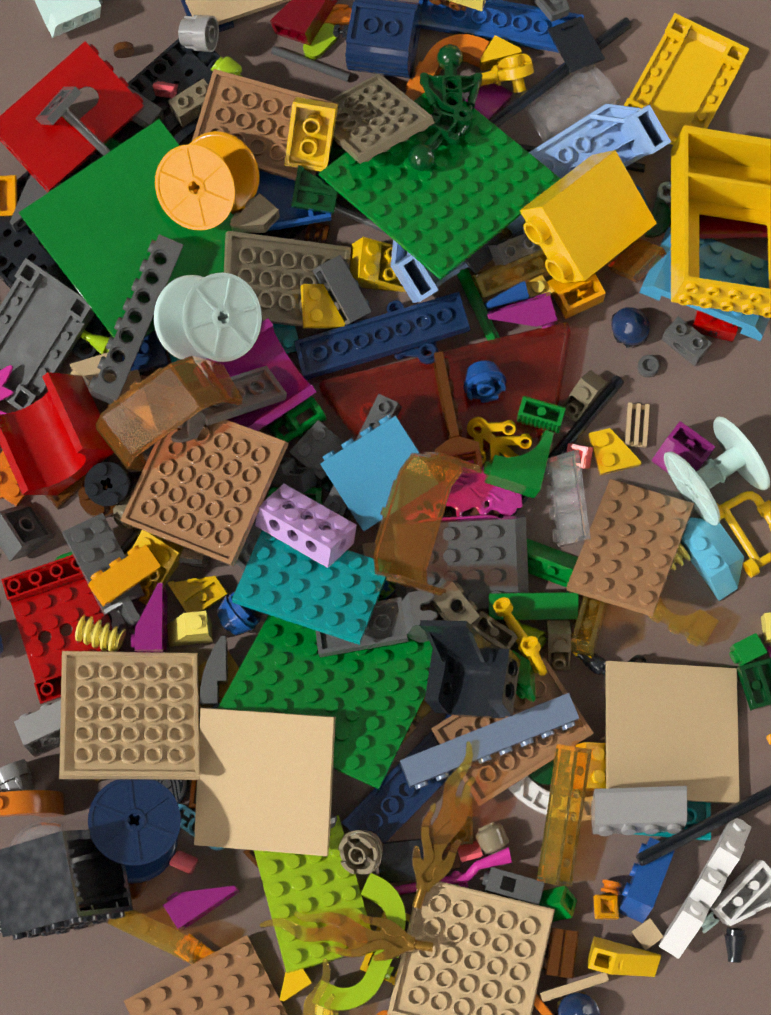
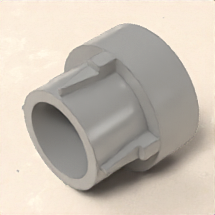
M210 15L184 16L178 30L180 44L185 46V48L194 49V51L213 52L219 38V26L216 17Z
M25 759L12 762L0 768V792L34 790L31 772Z

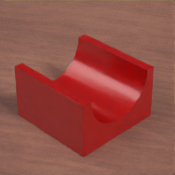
M47 372L42 378L48 392L41 399L18 411L0 414V445L22 495L57 496L88 473L93 466L101 463L117 451L83 376Z

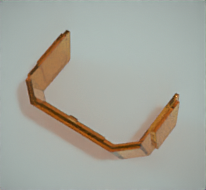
M192 355L173 362L163 369L159 368L139 384L135 382L130 385L131 389L108 405L109 408L101 413L96 423V430L127 469L143 471L146 460L142 452L201 410L220 402L240 406L243 404V399L223 364Z
M440 452L411 453L398 471L397 478L393 481L386 507H382L380 513L383 517L374 543L376 547L373 554L375 574L386 577L387 581L439 596L442 593L446 594V590L428 584L426 570L452 485L462 472L482 474L483 470L480 469V466Z

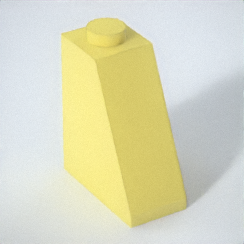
M207 611L183 613L167 624L169 647L213 642L212 623Z

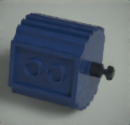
M355 0L352 5L349 26H344L343 29H340V25L336 24L333 29L334 37H339L340 34H343V38H346L345 57L347 69L350 71L411 78L421 31V5L419 3L398 0Z

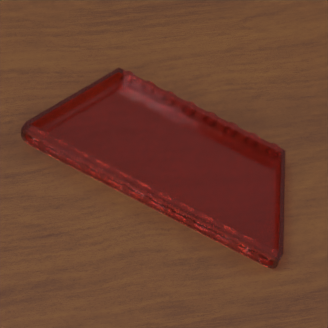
M559 323L543 329L538 328L443 351L444 358L449 360L450 377L448 379L453 381L454 398L452 400L456 399L458 419L456 421H461L463 438L474 440V437L470 436L467 431V424L475 417H482L488 423L505 422L507 420H512L515 423L516 430L514 434L506 435L503 431L491 432L496 437L521 436L522 434H529L532 439L537 437L539 439L545 430L538 427L535 428L534 425L531 427L530 424L518 423L517 416L523 396L559 405L571 336L569 323ZM418 358L327 379L319 383L321 396L356 439L378 394L398 402L402 407L398 420L426 464L433 463L435 465L434 451L446 442L448 437L434 372V363L423 364ZM479 361L494 362L506 377V390H502L498 394V399L487 403H481L480 399L474 398L471 401L463 389L467 368ZM510 425L505 427L507 430L513 429ZM479 426L474 428L476 431L482 430ZM483 439V451L486 453L490 449V444ZM523 439L521 442L525 444L528 443L529 440Z

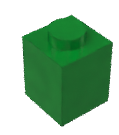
M757 633L733 644L730 647L731 652H729L732 661L735 664L738 663L739 666L749 664L767 653Z

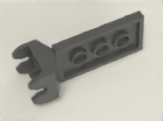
M267 366L189 391L186 390L183 384L176 385L163 393V400H174V406L171 410L173 415L163 421V428H180L181 430L176 431L171 436V440L178 443L187 442L199 436L205 423L209 426L284 401L287 398V393Z
M429 591L409 592L403 600L399 597L377 601L360 645L316 631L319 656L325 657L409 642L408 638L417 642L429 641L426 632L419 625L420 620H436L439 615L434 607H422L423 604H428L435 598L433 593Z

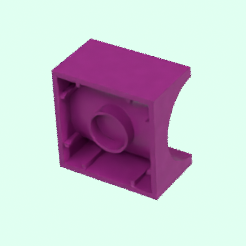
M269 318L261 322V329L256 342L240 358L227 362H218L206 358L191 368L201 385L205 386L267 366L286 391V400L227 419L256 431L316 393L314 387L304 379L284 351Z

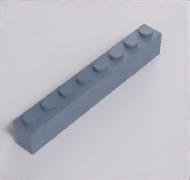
M567 693L402 759L399 763L409 788L415 786L417 790L429 785L427 781L436 778L437 781L449 777V772L456 769L458 773L471 768L470 764L473 762L485 763L492 760L491 755L499 752L500 756L512 752L513 746L520 744L521 747H525L534 743L533 738L541 736L544 739L554 735V730L562 727L563 731L576 726L575 721L579 719L570 694Z

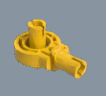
M515 54L502 59L498 65L493 66L491 71L481 73L482 84L480 86L491 83L500 86L501 82L511 80L514 93L525 91L526 87L523 77L534 73L531 58L526 54Z

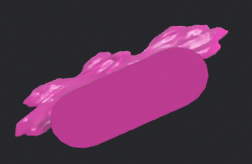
M473 460L461 462L462 467L458 468L456 464L449 465L443 471L444 478L438 480V485L404 505L399 511L400 516L405 520H412L419 513L430 517L429 519H422L417 522L495 519L499 517L486 514L491 510H497L504 516H511L516 512L517 508L523 506L522 495L484 483L486 474H483L484 467L482 472L478 473ZM422 501H428L432 505L433 511L431 512L430 508L426 510L422 505ZM488 501L489 507L485 508V502ZM437 503L440 504L438 509L435 508V504ZM416 505H419L421 510H416ZM445 506H452L456 509V517L438 518L437 513ZM475 507L480 514L477 516H462L464 511Z

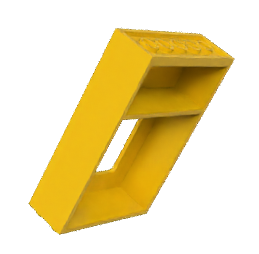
M687 125L683 126L671 149V302L679 303L680 305H694L701 308H714L725 312L734 311L745 315L754 314L771 318V139ZM699 215L758 223L767 226L769 289L700 278Z

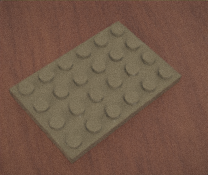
M376 74L328 100L338 104L333 140L360 164L371 160L372 157L381 152L388 151L397 143L408 140L410 136L425 131L430 125L434 124L433 117L380 74Z
M227 231L225 235L224 273L238 276L253 289L259 300L262 322L269 318L273 324L303 327L300 286L302 284H320L312 270L340 254L347 261L350 271L351 247ZM316 328V329L333 330V329H336V328Z

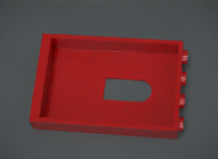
M86 41L0 115V142L47 193L56 188L97 151L62 116L54 125H42L35 119L63 87L76 86L79 90L84 87H91L96 90L99 97L97 104L79 120L103 144L138 115L144 107L142 104L143 99L136 92L132 93L128 89L129 85L126 80L121 76L118 78L113 72V66L107 60L103 61L98 56L99 51L93 44L88 45Z

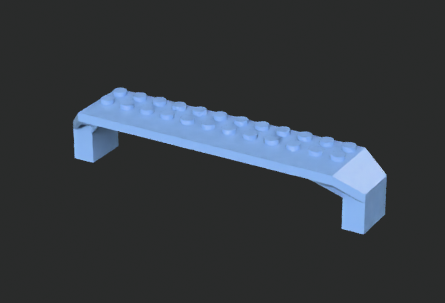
M604 104L529 153L558 177L562 178L591 155L616 150L626 167L644 156L655 153L671 143L650 105L643 108ZM520 215L507 226L512 234L524 229L522 227L525 220L524 217ZM393 240L391 268L413 303L421 302L438 291L437 287L458 274L461 269L464 270L469 267L465 262H462L440 280Z

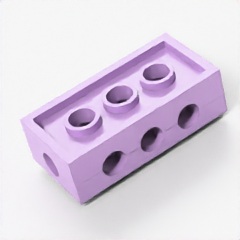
M283 484L263 501L259 507L255 524L256 527L327 568L354 544L357 526L286 484Z

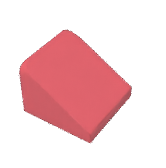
M158 81L153 83L152 87L156 96L172 99L177 94L178 84Z
M568 443L564 465L583 469L590 468L593 447Z
M477 841L457 846L461 863L480 859L483 856Z
M179 850L170 860L169 864L191 875L198 863V858Z

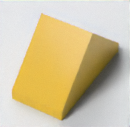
M495 35L480 58V70L492 69L502 59L510 55L522 54L521 48Z
M305 969L285 973L280 996L281 1001H287L313 983Z

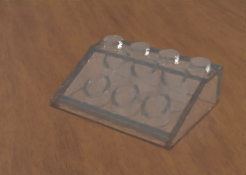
M593 64L570 73L523 110L542 140L546 142L604 104L619 105L621 97L611 81ZM525 91L515 95V98L519 97Z
M579 450L548 458L544 476L549 477L550 486H546L547 498L552 500L549 514L550 520L555 522V529H552L553 542H557L558 547L584 544L591 537Z

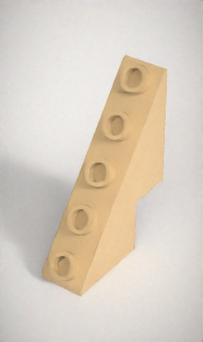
M108 352L70 364L72 369L70 374L83 376L84 381L89 383L87 385L89 387L93 376L98 377L101 369L97 367L101 357H106ZM138 369L130 371L117 403L123 407L122 410L132 418L135 415L141 419L140 423L146 428L157 429ZM106 374L104 376L108 382L116 380L113 374Z

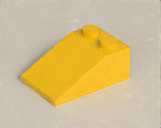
M299 97L294 99L285 166L298 168V165L305 169L320 172L328 166L338 104Z

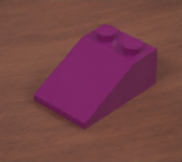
M495 83L480 86L474 108L489 120V118L506 106L513 93Z
M550 292L489 310L487 314L488 319L535 327L541 325L542 329L555 325L554 321H557L558 317Z
M163 583L157 584L135 627V634H131V647H134L136 652L167 653L168 591Z
M235 886L182 893L177 891L166 898L167 903L163 906L177 929L184 930L240 893V891Z

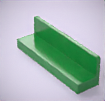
M527 538L528 573L567 588L578 557Z
M574 592L489 594L488 615L495 620H504L503 617L496 614L493 608L494 602L503 597L510 600L513 606L511 613L516 620L578 619V594Z

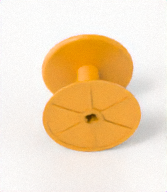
M219 131L201 134L190 144L178 146L169 151L160 161L155 175L156 194L163 210L173 221L192 230L211 229L222 223L230 212L235 214L246 208L247 202L252 197H255L259 186V169L251 150L237 137Z

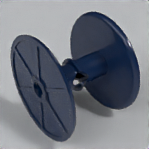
M116 779L103 787L92 801L88 813V829L90 830L91 839L98 850L110 860L125 865L128 883L130 884L149 881L160 875L170 865V860L177 850L178 834L181 826L180 809L173 794L164 785L153 779Z

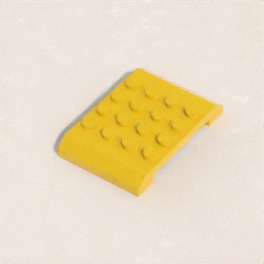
M674 13L662 39L623 106L643 108L650 105L671 141L669 144L674 145L684 125L708 129L739 72L749 48Z

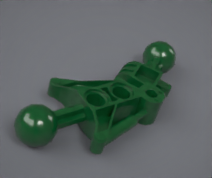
M452 44L443 46L437 54V61L439 66L444 69V75L432 76L425 72L420 74V85L424 88L430 107L434 110L431 114L434 124L425 130L429 137L426 143L415 145L411 148L408 155L411 167L418 171H426L433 167L436 160L434 152L440 144L446 147L449 144L458 145L459 137L467 135L471 131L472 108L475 107L479 88L482 84V74L475 73L471 76L457 75V69L463 62V54L460 48ZM468 98L467 107H463V102Z

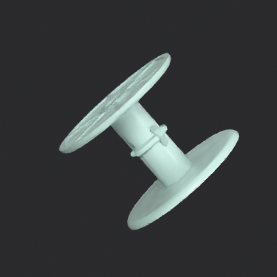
M215 273L206 277L185 275L176 278L162 290L155 305L154 326L161 344L170 354L184 361L195 362L208 358L213 361L227 362L238 359L252 348L261 329V308L255 292L243 279L229 273Z
M720 416L714 420L713 428L717 441L724 453L714 460L708 459L707 465L696 472L685 459L674 452L664 454L667 471L686 501L694 503L693 510L702 519L714 526L720 522V512L710 489L719 482L724 483L728 476L738 471L755 488L767 490L770 487L768 471L756 449L732 422Z

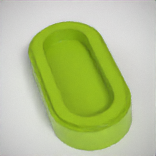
M323 24L311 45L303 44V51L307 58L313 60L320 58L337 41L338 37L333 36V24Z

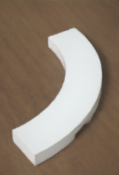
M528 776L508 788L525 805L546 816L568 821L591 820L590 807L593 796L572 798L556 795L538 786Z

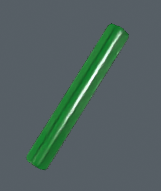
M467 268L461 269L457 277L490 346L497 345L501 342V339L492 319H488V311Z

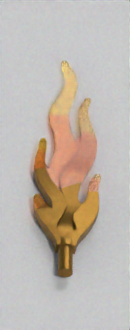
M469 741L466 742V754L463 762L448 777L444 784L443 801L438 817L431 825V819L436 810V804L432 803L421 825L423 859L421 858L419 847L415 845L413 849L412 863L416 876L417 892L412 906L418 909L422 907L426 892H429L452 868L456 852L461 844V840L457 839L451 845L445 858L442 859L444 849L463 827L469 812L470 790L476 780L474 776L470 777L464 784L460 804L457 807L455 806L457 788L472 763L473 752Z
M297 911L294 912L295 917L301 921L322 922L328 925L323 928H306L282 918L270 919L260 924L261 928L281 927L304 942L333 941L341 943L349 948L343 949L328 946L327 951L344 957H361L377 950H384L372 956V960L386 961L406 952L414 951V949L433 952L434 942L415 940L416 937L409 935L393 921L386 918L369 917L363 914L358 915L360 920L366 924L377 926L382 930H370L349 917L334 912L307 915Z

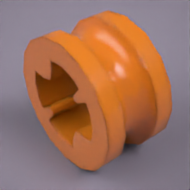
M602 880L604 887L601 888V892L621 895L619 888L622 887V883Z

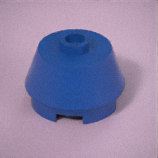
M479 361L467 368L463 389L471 401L474 398L480 399L481 403L491 402L499 398L498 394L502 390H506V377L494 362Z
M234 591L230 595L227 594L217 610V615L221 625L227 631L234 635H240L255 629L261 618L255 617L254 612L256 610L232 603Z

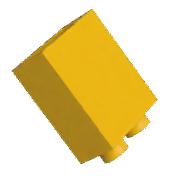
M616 150L591 155L519 210L526 221L524 231L527 237L533 243L540 245L548 258L545 261L548 273L555 280L562 283L585 281L657 224Z

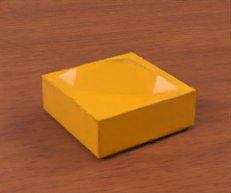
M618 895L593 896L595 919L617 920L619 918Z

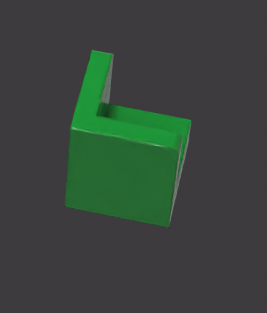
M565 885L544 890L538 906L555 909L552 922L573 917L577 899Z

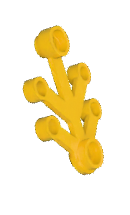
M475 417L467 424L469 435L474 437V441L479 442L480 452L483 456L482 464L486 461V453L483 451V439L490 444L491 460L494 455L499 456V452L505 457L518 456L508 446L519 445L523 449H528L532 445V438L529 434L496 437L491 433L503 431L506 435L514 434L516 425L512 420L488 423L482 417ZM510 425L513 429L507 430L505 427ZM479 426L482 430L476 431L474 428ZM523 439L529 440V442L526 444L522 443L521 441Z

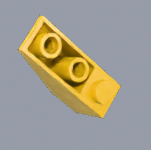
M594 936L588 955V968L611 975L655 977L661 955Z

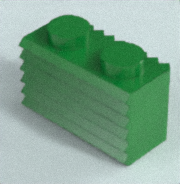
M523 396L517 422L525 423L526 425L530 424L531 427L534 425L535 428L547 429V431L551 430V432L555 431L557 434L560 431L566 407Z

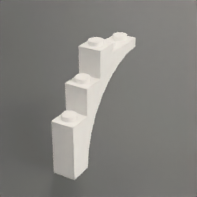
M736 818L726 824L703 871L664 933L659 947L678 959L704 923L707 913L721 893L727 877L741 858L745 848L744 844L751 830V826L743 820Z

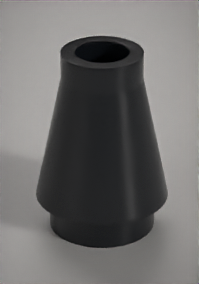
M726 928L724 938L728 962L741 963L747 939L745 929Z

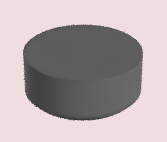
M652 355L643 356L637 365L640 375L646 378L655 376L660 367L658 359Z

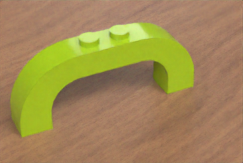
M370 873L361 896L378 904L384 911L386 919L393 921L405 930V908L398 892L386 880ZM377 950L363 979L358 984L349 988L336 987L321 980L312 1003L333 1011L352 1010L362 1006L377 993L384 978L389 980L394 969L393 966H390L393 959L385 961L384 950Z

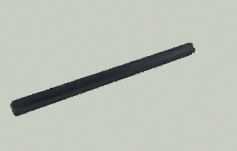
M627 17L621 19L595 39L600 50L631 28L632 22ZM565 62L489 118V121L500 127L568 76L570 72Z
M617 375L612 378L548 455L543 481L566 454L568 443L574 444L622 387L624 383L622 378ZM522 495L523 505L529 497ZM517 508L516 512L513 513L511 516H514L520 508ZM500 513L498 517L503 518L504 515Z
M771 785L638 853L636 856L638 863L641 866H645L771 801Z

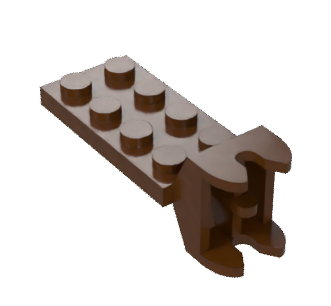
M443 351L434 353V372L448 440L434 451V460L439 480L443 479L442 466L456 464L458 468L462 467L461 462L475 460L478 473L482 472L483 467L479 442L463 438L461 421H456L458 419V405L456 399L452 400L454 398V385L452 379H448L450 377L449 360L444 358Z

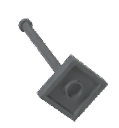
M76 86L63 87L35 119L42 125H54L63 116L103 156L106 155L110 150L69 110L70 105L82 92Z

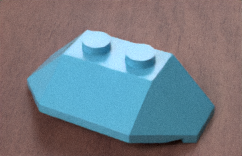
M690 517L681 544L690 555V561L720 601L738 589L744 556L720 522L714 526L704 519Z

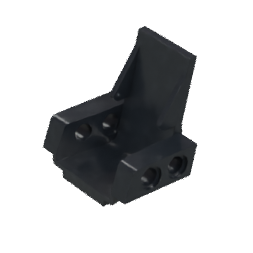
M420 620L419 626L426 632L433 648L425 701L434 712L477 718H505V716H513L520 659L510 649H503L486 641L467 621Z

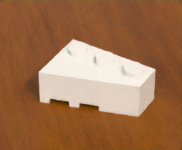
M755 859L717 897L710 910L713 911L723 924L732 926L760 910L771 907V868L763 860Z

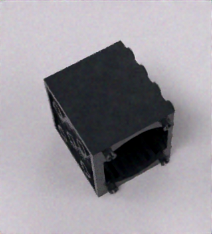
M89 829L60 831L0 849V932L3 937L12 936L13 940H19L27 937L34 938L64 934L72 929L86 928L90 924L105 923L108 919L125 917V912L134 910L125 865L112 861L103 855L93 843Z

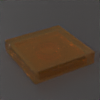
M638 238L623 250L608 267L611 272L637 283L666 255L664 248Z

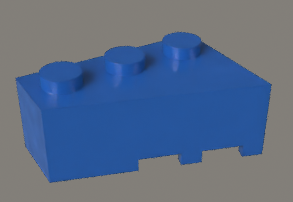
M650 837L646 844H641L638 853L660 841ZM674 851L645 866L634 862L629 874L632 878L630 883H626L622 892L624 897L619 907V913L641 923L645 921L654 907Z

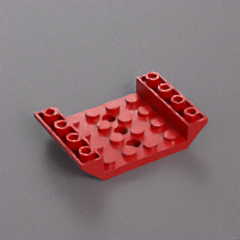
M73 555L1 579L7 600L12 605L34 675V686L40 704L61 698L62 651L108 652V649L106 651L100 650V646L93 648L92 642L89 645H85L83 640L77 642L75 639L76 627L84 614L85 618L93 617V624H96L100 619L102 621L101 627H104L107 622L110 623L109 630L112 631L113 627L109 614L104 616ZM64 625L72 626V633L68 636L61 634V628ZM44 632L51 633V640L48 643H41L40 636Z

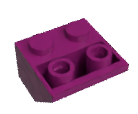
M679 421L651 461L668 473L664 462V454L674 452L685 459L697 472L713 453L715 446Z

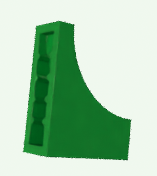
M545 430L539 438L537 446L524 455L516 457L494 455L490 462L487 461L483 470V474H486L484 483L535 498L541 490L554 433Z

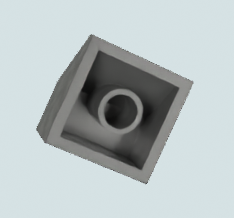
M32 502L0 511V547L9 561L27 556L54 538Z

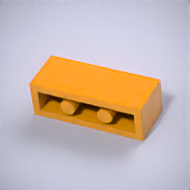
M146 544L141 548L139 545L135 546L127 552L129 556L123 560L120 557L109 564L111 568L105 572L99 570L90 577L92 580L88 586L103 607L159 570L161 565Z

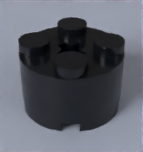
M116 462L96 464L88 471L85 478L86 494L94 503L101 506H113L123 502L132 490V480L128 470ZM111 479L110 483L113 484V487L106 489L104 481Z

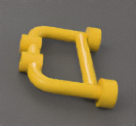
M746 491L721 505L716 504L719 508L720 520L725 518L750 558L743 562V568L747 575L752 578L760 573L759 568L771 562V552L761 558L759 557L730 509L746 500H752L756 504L759 514L769 524L771 531V501L764 502L759 494L753 491Z
M506 597L499 598L493 605L496 614L504 618L508 628L518 637L516 643L519 646V651L523 657L530 661L534 673L545 676L547 669L539 654L541 645L535 636H527L511 613L513 606L510 600Z

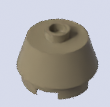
M355 830L347 833L342 838L338 847L342 859L341 865L352 874H369L374 872L379 867L382 859L383 844L381 839L375 833L368 830Z

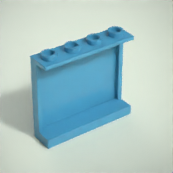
M388 414L378 421L380 423L378 427L374 429L371 426L360 432L362 437L356 441L351 438L341 445L342 450L337 453L334 450L330 451L322 457L324 461L320 463L363 531L439 484L396 415L391 417Z

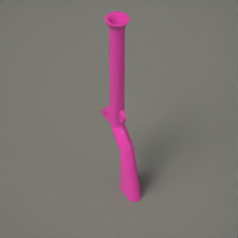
M509 847L474 862L464 873L454 871L452 875L445 876L440 882L448 884L458 883L459 886L468 888L467 881L471 880L480 869L512 863ZM416 882L394 887L399 895L417 892Z

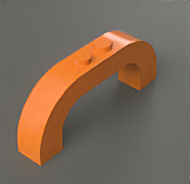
M469 34L453 35L440 40L429 50L423 62L419 61L415 69L416 75L413 79H409L405 95L414 101L425 93L424 88L420 85L421 73L425 72L432 76L440 74L443 68L438 64L437 54L443 46L448 44L457 46L462 51L463 61L480 68V58L487 49L489 41Z
M52 790L0 792V817L31 815L43 818L64 816V794L60 791Z

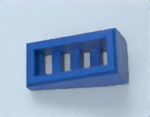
M525 281L514 285L485 303L486 308L528 298L529 294Z

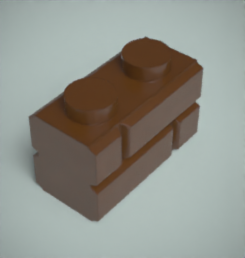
M558 928L550 929L547 956H544L542 969L545 970L544 975L573 979L579 937L578 931Z

